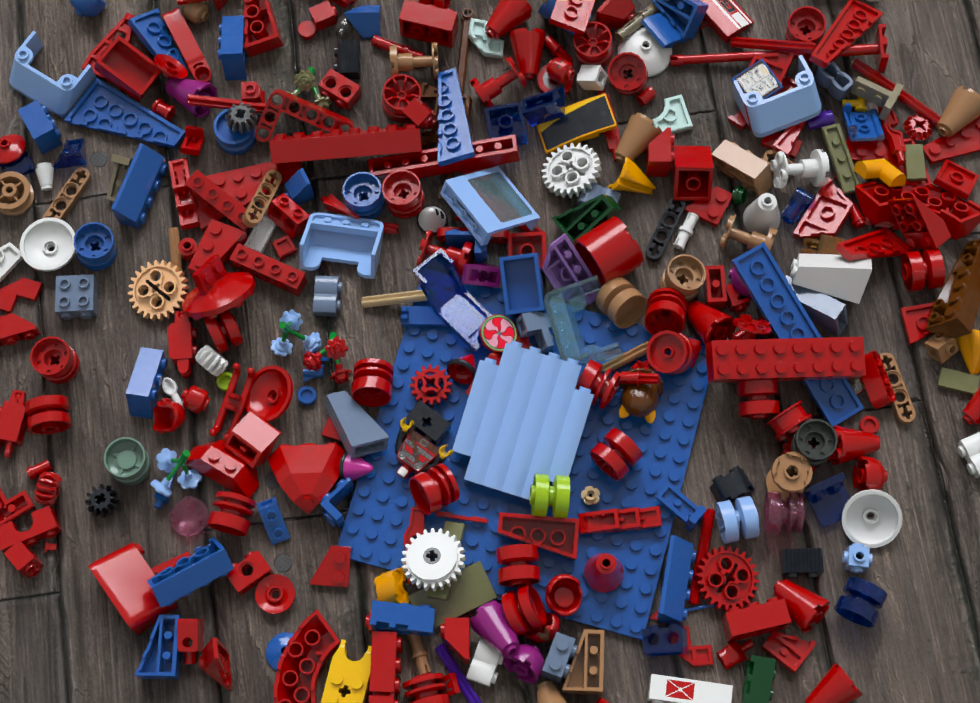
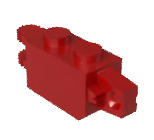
M13 390L9 401H4L3 406L0 407V452L3 444H7L4 454L5 458H11L15 446H22L29 416L26 414L25 403L27 394L24 391Z

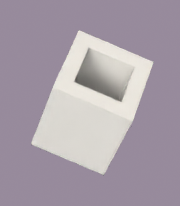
M581 65L576 81L584 90L603 91L608 74L601 65Z

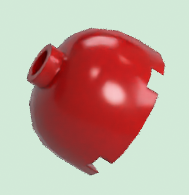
M858 456L855 461H858L857 466H853L852 469L853 487L858 488L859 492L869 489L881 491L888 480V473L884 466L873 457Z

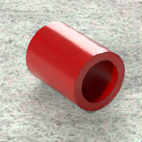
M648 86L636 96V100L641 106H645L657 95L654 89Z

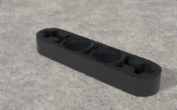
M670 199L646 248L645 256L650 262H657L661 259L685 210V200ZM680 203V207L673 213L674 205ZM670 217L674 220L675 223L673 225H667L665 224L664 219ZM664 233L667 239L659 241L656 235ZM655 245L659 246L657 254L652 256L651 251L654 250Z

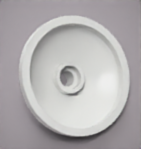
M639 27L623 42L619 43L618 54L632 52L639 55L645 63L648 77L660 74L668 67L672 48H662L645 27Z
M39 219L29 225L22 234L20 240L21 255L25 262L36 270L46 272L58 270L68 264L76 252L74 247L75 232L68 223L61 219Z
M869 489L856 493L846 502L842 511L841 521L843 529L851 541L864 544V547L877 548L890 543L898 535L902 526V512L899 504L891 495L880 490ZM869 512L874 513L872 517H867Z

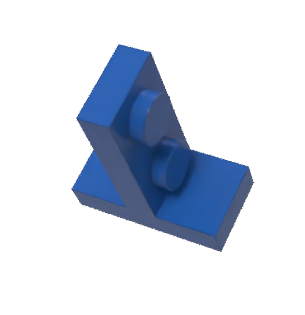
M669 482L655 498L686 524L684 528L690 533L703 519L707 511L702 505L696 506Z

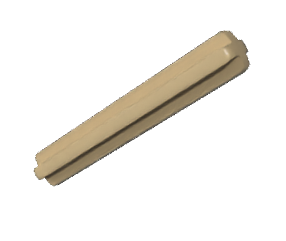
M434 289L365 296L361 298V304L364 308L434 300L435 291Z

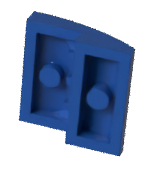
M662 12L651 15L641 21L662 48H672L676 43H685L688 40L682 38L678 29L672 26L668 17L662 14Z

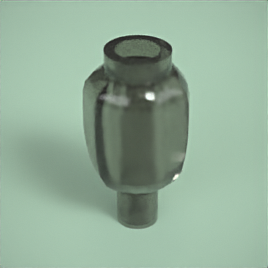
M342 14L335 26V34L342 39L350 35L354 28L344 14Z

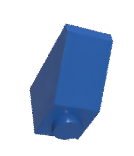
M301 168L284 184L286 188L284 194L297 205L314 199L311 183L304 169Z

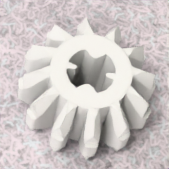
M209 345L201 348L195 356L196 361L214 376H219L223 373L228 365V361Z

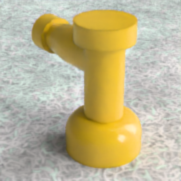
M858 97L857 100H842V107L846 103H850L852 107H855L856 112L866 111L865 99Z

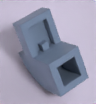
M537 311L521 314L515 320L520 337L535 336L538 348L542 349L541 353L549 351L554 346V338L550 330L555 325L546 314Z

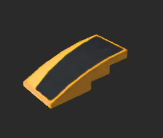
M606 93L574 103L535 121L546 154L556 152L558 147L561 150L564 149V144L567 147H570L571 143L577 146L581 141L599 137V133L617 128Z

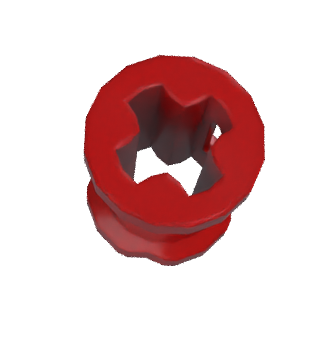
M159 98L153 103L151 111L170 121L176 112V108L163 103V100Z

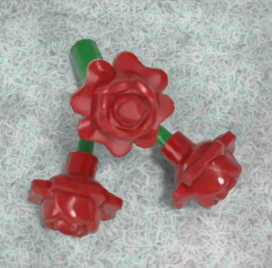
M335 332L330 333L329 340H327L328 345L320 352L314 354L307 351L302 355L304 358L303 365H305L306 369L317 372L318 369L322 368L320 359L327 351L328 357H333L336 363V371L331 374L330 380H334L338 384L348 382L349 377L353 373L352 370L344 369L339 362L340 357L346 356L345 351L348 350V347L345 344V339H339Z

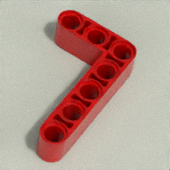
M276 89L268 98L255 130V138L260 142H267L274 132L281 112L328 132L332 129H341V126L345 124L351 128H354L355 125L352 120L286 91ZM280 95L283 101L276 103L273 100V96ZM296 102L299 104L300 109L295 111L291 109L290 104ZM314 110L317 116L311 118L308 116L307 111ZM273 112L276 118L270 120L266 117V113ZM331 117L334 120V124L327 125L324 119ZM264 128L268 131L269 135L262 136L259 130Z

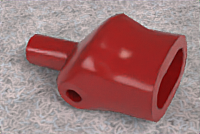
M750 639L741 645L736 641H732L716 652V656L725 670L728 671L746 660L745 652L754 647V644Z

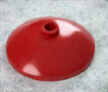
M274 365L266 366L257 371L245 406L247 412L253 411L267 422L278 419L289 407L293 396V382L289 373L285 369Z

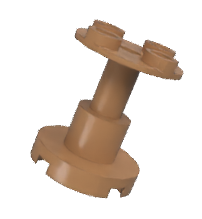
M437 42L432 43V56L413 57L412 53L398 54L397 45H390L391 77L398 75L399 72H412L413 68L433 67L434 79H438V54H434L438 53Z
M737 215L730 216L725 227L728 233L724 232L719 244L722 250H724L728 238L747 244V249L749 250L763 242L769 251L771 250L778 229L771 227L768 236L755 231L750 234L733 228Z
M788 452L779 456L766 477L768 494L781 502L797 500L804 492L805 487L810 483L813 474L812 467L806 457L796 452Z

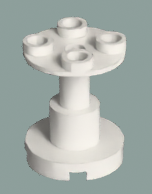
M815 149L811 152L810 159H802L797 164H788L784 152L778 151L775 159L770 162L771 171H774V188H785L788 175L810 178L813 186L824 187L829 178H825L826 172H829L830 169L827 153L822 152L823 149Z

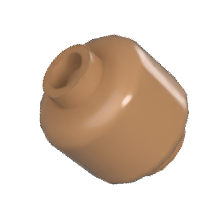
M196 2L182 5L181 10L185 19L194 24L207 21L209 12L206 3Z

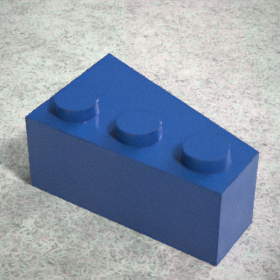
M244 15L222 16V24H219L221 36L218 37V44L221 49H218L217 54L218 60L222 61L226 81L247 80L245 68L247 58H245Z

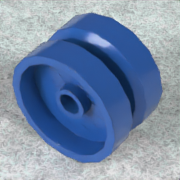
M225 109L217 115L213 125L218 146L230 155L244 154L251 150L256 143L255 128L250 127V133L244 130L243 134L239 130L234 133L232 128L227 126L225 116L228 114V109Z

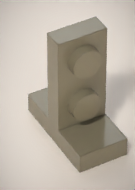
M858 76L851 93L882 107L879 118L886 121L904 85L897 83L891 92Z
M112 154L111 161L115 163L106 199L115 201L133 159Z

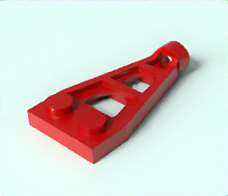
M126 13L124 18L90 52L82 66V70L89 64L92 66L96 77L112 83L94 69L95 63L118 33L126 35L125 40L131 43L134 31L129 26L128 21L130 18L135 17L134 15Z

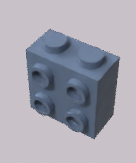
M94 274L56 276L55 313L59 318L71 320L73 317L90 319L97 316L98 280Z
M556 632L541 676L561 683L562 678L566 680L571 666L568 664L569 659H574L578 647L575 645L576 639Z

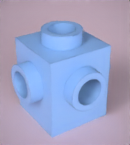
M853 543L852 546L849 545L842 555V563H845L844 570H851L850 572L852 573L865 572L872 565V554H869L870 547H864V544Z

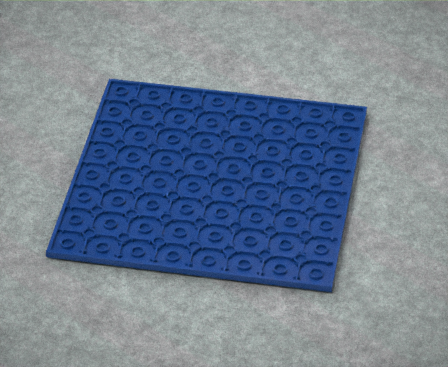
M425 268L417 290L434 289L435 299L413 302L412 306H453V327L405 328L393 366L391 401L387 405L381 406L376 423L389 437L387 450L365 456L364 460L373 466V471L358 478L337 545L351 546L352 561L388 571L404 566L401 561L402 558H405L402 551H406L404 547V534L410 525L411 508L415 507V501L409 488V479L416 474L411 471L406 479L401 478L396 472L402 464L397 461L395 453L396 438L401 428L400 421L418 403L416 402L417 396H412L411 394L413 391L410 389V384L413 383L411 377H416V370L422 371L421 366L428 369L429 364L432 365V369H435L438 365L439 371L446 370L449 361L468 354L474 355L475 370L477 371L479 361H485V357H488L490 353H494L487 350L481 343L479 329L483 321L492 315L501 314L511 319L516 326V315H506L502 288L462 283V278ZM545 300L546 311L542 313L550 317L555 325L550 330L554 338V346L549 351L541 354L548 355L549 352L560 355L559 359L567 361L568 358L578 360V365L582 366L580 374H582L590 359L604 364L638 345L650 341L653 337L644 325L636 323L628 328H618L606 315ZM530 336L529 343L532 347L538 348L535 336ZM699 340L701 341L702 349L694 364V368H689L685 372L675 375L654 371L662 378L664 394L658 396L659 403L655 409L656 417L652 424L641 417L629 415L626 418H620L619 409L622 404L621 392L623 389L619 387L614 398L604 410L599 408L601 399H599L595 406L591 404L569 475L570 503L567 518L579 519L578 514L615 508L621 510L634 507L660 506L663 527L581 534L579 526L576 561L538 548L539 561L530 565L540 567L541 581L533 584V586L539 593L546 612L557 614L546 604L545 589L547 584L557 575L570 574L580 582L583 592L582 602L575 614L568 617L558 615L559 618L643 641L675 516L655 498L668 482L681 492L708 386L706 348L702 340ZM647 354L613 371L610 378L612 379L616 371L619 373L621 371H630L631 367L638 360L642 363L645 360L648 361ZM452 379L448 381L452 382V387L449 388L451 395L446 394L447 401L441 399V405L434 402L433 407L428 402L426 404L451 423V430L436 446L440 448L443 445H448L445 448L446 453L453 449L469 397L466 391L470 386L460 385ZM443 380L441 381V384L439 385L442 390H443V388H444V382H443ZM419 381L418 389L420 391L423 385ZM430 422L428 424L424 423V427H431ZM612 428L622 431L631 438L643 454V457L634 466L627 465L629 472L620 481L614 480L601 470L589 454L599 442L605 444L603 437ZM453 451L451 456L446 457L443 464L448 467L456 479L460 498L448 506L442 505V508L438 511L449 512L452 515L488 519V524L436 517V512L430 515H425L424 530L426 529L428 533H431V529L434 528L435 532L438 533L440 528L444 530L446 521L464 523L466 529L461 547L464 548L465 553L463 555H465L466 560L462 562H464L466 568L481 561L498 596L493 600L502 602L501 597L504 593L511 590L518 592V588L504 587L498 584L497 571L506 566L497 564L496 549L507 545L525 543L498 535L499 512L532 515L530 500L465 480L464 477L471 456ZM593 486V488H597L600 491L598 503L587 505L583 502L581 492L585 490V487ZM551 506L548 507L546 516L553 517ZM599 553L614 555L620 560L624 569L622 583L617 589L607 593L594 591L588 586L584 577V568L587 561Z

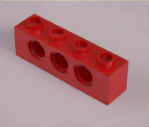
M196 169L185 185L239 229L247 233L250 228L242 222V216L246 208ZM253 213L250 216L251 220H253L255 216Z
M239 243L229 259L233 268L250 273L253 277L300 297L308 282L305 272Z

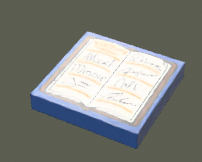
M763 59L732 78V82L737 80L743 94L752 91L758 92L763 100L772 97L783 89L782 84Z

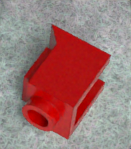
M257 81L241 82V99L243 101L265 103V91L261 90Z

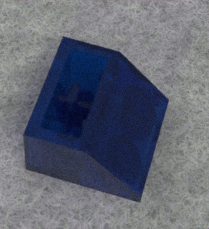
M563 86L522 99V114L531 126L565 117V88Z

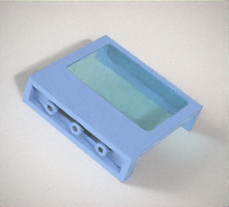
M499 166L445 180L440 192L481 246L488 244L493 233L524 224L531 231H534L540 219L539 215Z

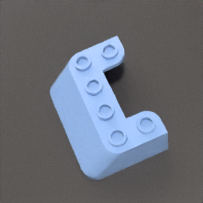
M320 212L311 214L299 244V269L314 271L320 267L321 261L325 260L358 265L357 273L359 276L366 279H374L380 261L384 231L383 223L378 220L355 219L350 216Z

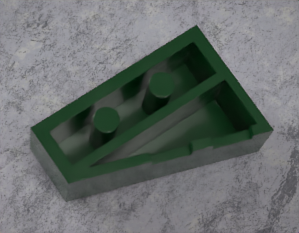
M601 194L574 209L571 208L561 215L552 217V219L563 234H567L574 245V240L612 216L616 217L623 210L612 196Z
M751 655L748 658L745 667L741 703H769L772 700L773 689L771 686L772 680L774 681L776 659Z

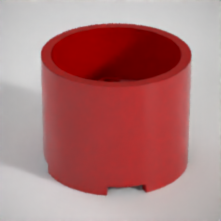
M612 216L574 240V247L600 287L613 278L626 276L640 267L644 261L642 251L636 239L633 240L629 232L626 231L627 226L615 216Z

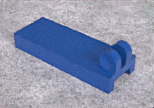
M401 306V327H453V306Z

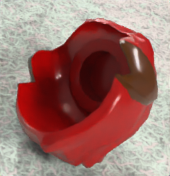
M546 612L547 624L536 629L531 626V630L523 634V636L537 643L549 642L554 639L556 632L559 631V616L555 613Z

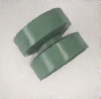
M118 438L108 445L104 453L105 467L121 484H139L148 477L151 471L152 462L149 454L141 443L134 438Z

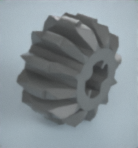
M240 102L239 106L233 103V109L228 108V114L225 116L227 126L232 128L234 133L238 130L241 134H243L244 130L250 133V127L255 128V122L258 120L256 110L251 108L249 103L245 106L243 102Z

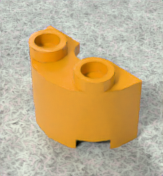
M402 567L381 573L380 576L374 579L378 597L377 601L398 604L409 603L408 592L403 587L406 576Z

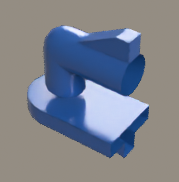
M322 357L320 361L329 362V357ZM321 364L322 368L318 369L317 372L303 369V382L323 377L325 365Z

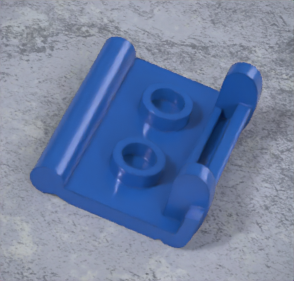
M846 103L843 106L842 116L845 120L850 141L884 140V132L875 108L868 112H851L852 106L850 103Z

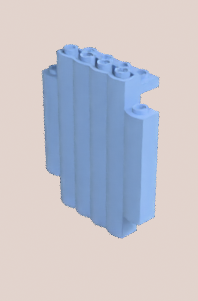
M511 340L510 344H505L499 365H496V360L485 357V361H479L452 449L455 452L471 456L464 477L465 480L530 500V487L533 485L534 474H548L549 481L554 482L556 475H570L594 394H590L591 389L581 386L579 390L576 389L582 366L578 365V360L568 358L567 361L559 359L560 355L552 352H549L548 355L541 354L542 349L530 346L528 350L522 348V343Z

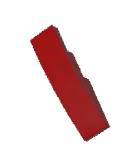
M187 157L168 161L181 229L186 230L200 227L194 192L185 185L191 177Z
M660 506L634 507L621 510L615 508L578 514L581 534L663 527Z

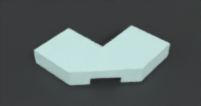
M471 18L468 38L483 56L502 59L504 40L488 38L485 34V26L488 21Z

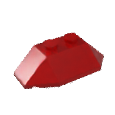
M223 439L196 446L190 451L186 464L230 491L251 498L259 488L256 467H250L223 446L225 443Z

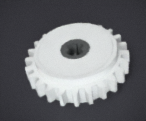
M432 528L431 533H428L425 529L423 535L416 533V539L410 538L411 545H405L408 551H402L405 557L401 559L402 564H404L402 568L406 572L407 579L410 578L411 584L416 583L417 588L420 589L423 585L425 591H428L429 587H432L433 592L436 591V587L444 590L443 585L447 584L450 587V581L457 582L456 575H462L460 568H465V564L462 562L466 560L465 555H463L465 551L461 547L460 540L457 541L456 536H451L449 531L443 534V530L440 528L437 533Z

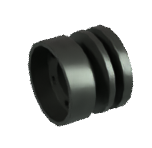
M808 420L799 427L792 437L791 452L800 453L805 456L811 467L820 466L835 451L838 443L837 433L833 426L824 420ZM810 442H813V446H816L814 449H812L811 445H808Z

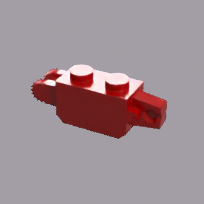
M176 311L174 323L168 326L169 357L177 365L180 375L183 378H189L192 373L191 364H195V356L198 354V348L194 345V339H197V329L193 327L189 316L184 311Z

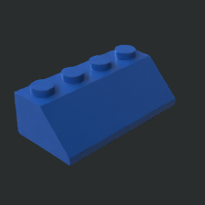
M142 143L139 144L111 207L119 223L139 230L141 225L146 222L147 211L153 206L154 195L156 191L160 190L161 179L168 171L165 158Z
M671 535L657 622L681 626L682 620L686 621L688 609L684 608L685 601H689L691 589H687L688 581L692 582L693 570H690L691 562L695 563L696 551L693 550L694 544L675 535Z

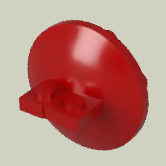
M212 255L192 275L196 287L183 299L182 309L187 316L192 317L194 320L204 317L208 319L216 318L222 312L242 306L244 304L243 301L254 294V278L247 272L227 273L219 255Z

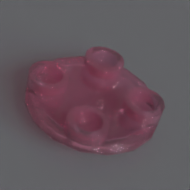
M187 496L179 501L169 513V519L174 530L186 536L195 535L202 531L209 518L206 505L199 499Z

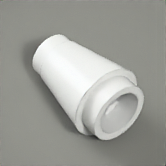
M48 162L37 164L35 171L41 190H52L54 174L52 164Z

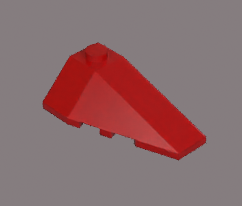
M217 637L212 638L202 650V657H199L200 668L225 689L233 691L229 650Z

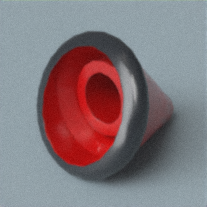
M468 354L448 362L446 370L454 382L460 385H470L476 374L473 354Z

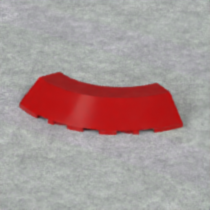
M876 181L855 185L854 188L863 215L874 224L896 221L888 203L889 199L915 197L944 220L951 238L954 240L969 235L980 223V206L971 200L966 202L951 192H943L942 188L929 184L928 187L916 186L917 182L906 181L903 186L889 187L886 183L877 184Z
M318 609L301 623L287 642L288 644L277 666L273 687L274 703H317V687L320 675L327 661L338 650L341 643Z

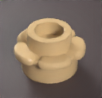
M587 486L581 492V498L587 505L596 504L600 500V491L597 488H593V486Z

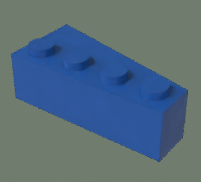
M214 536L208 540L209 544L205 547L198 546L195 548V553L192 556L180 558L177 560L178 562L174 568L167 567L147 581L161 608L172 605L175 600L181 597L189 596L194 590L209 585L212 580L224 577L234 569L225 548Z

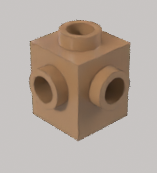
M937 333L924 343L929 357L942 364L959 350L956 338Z

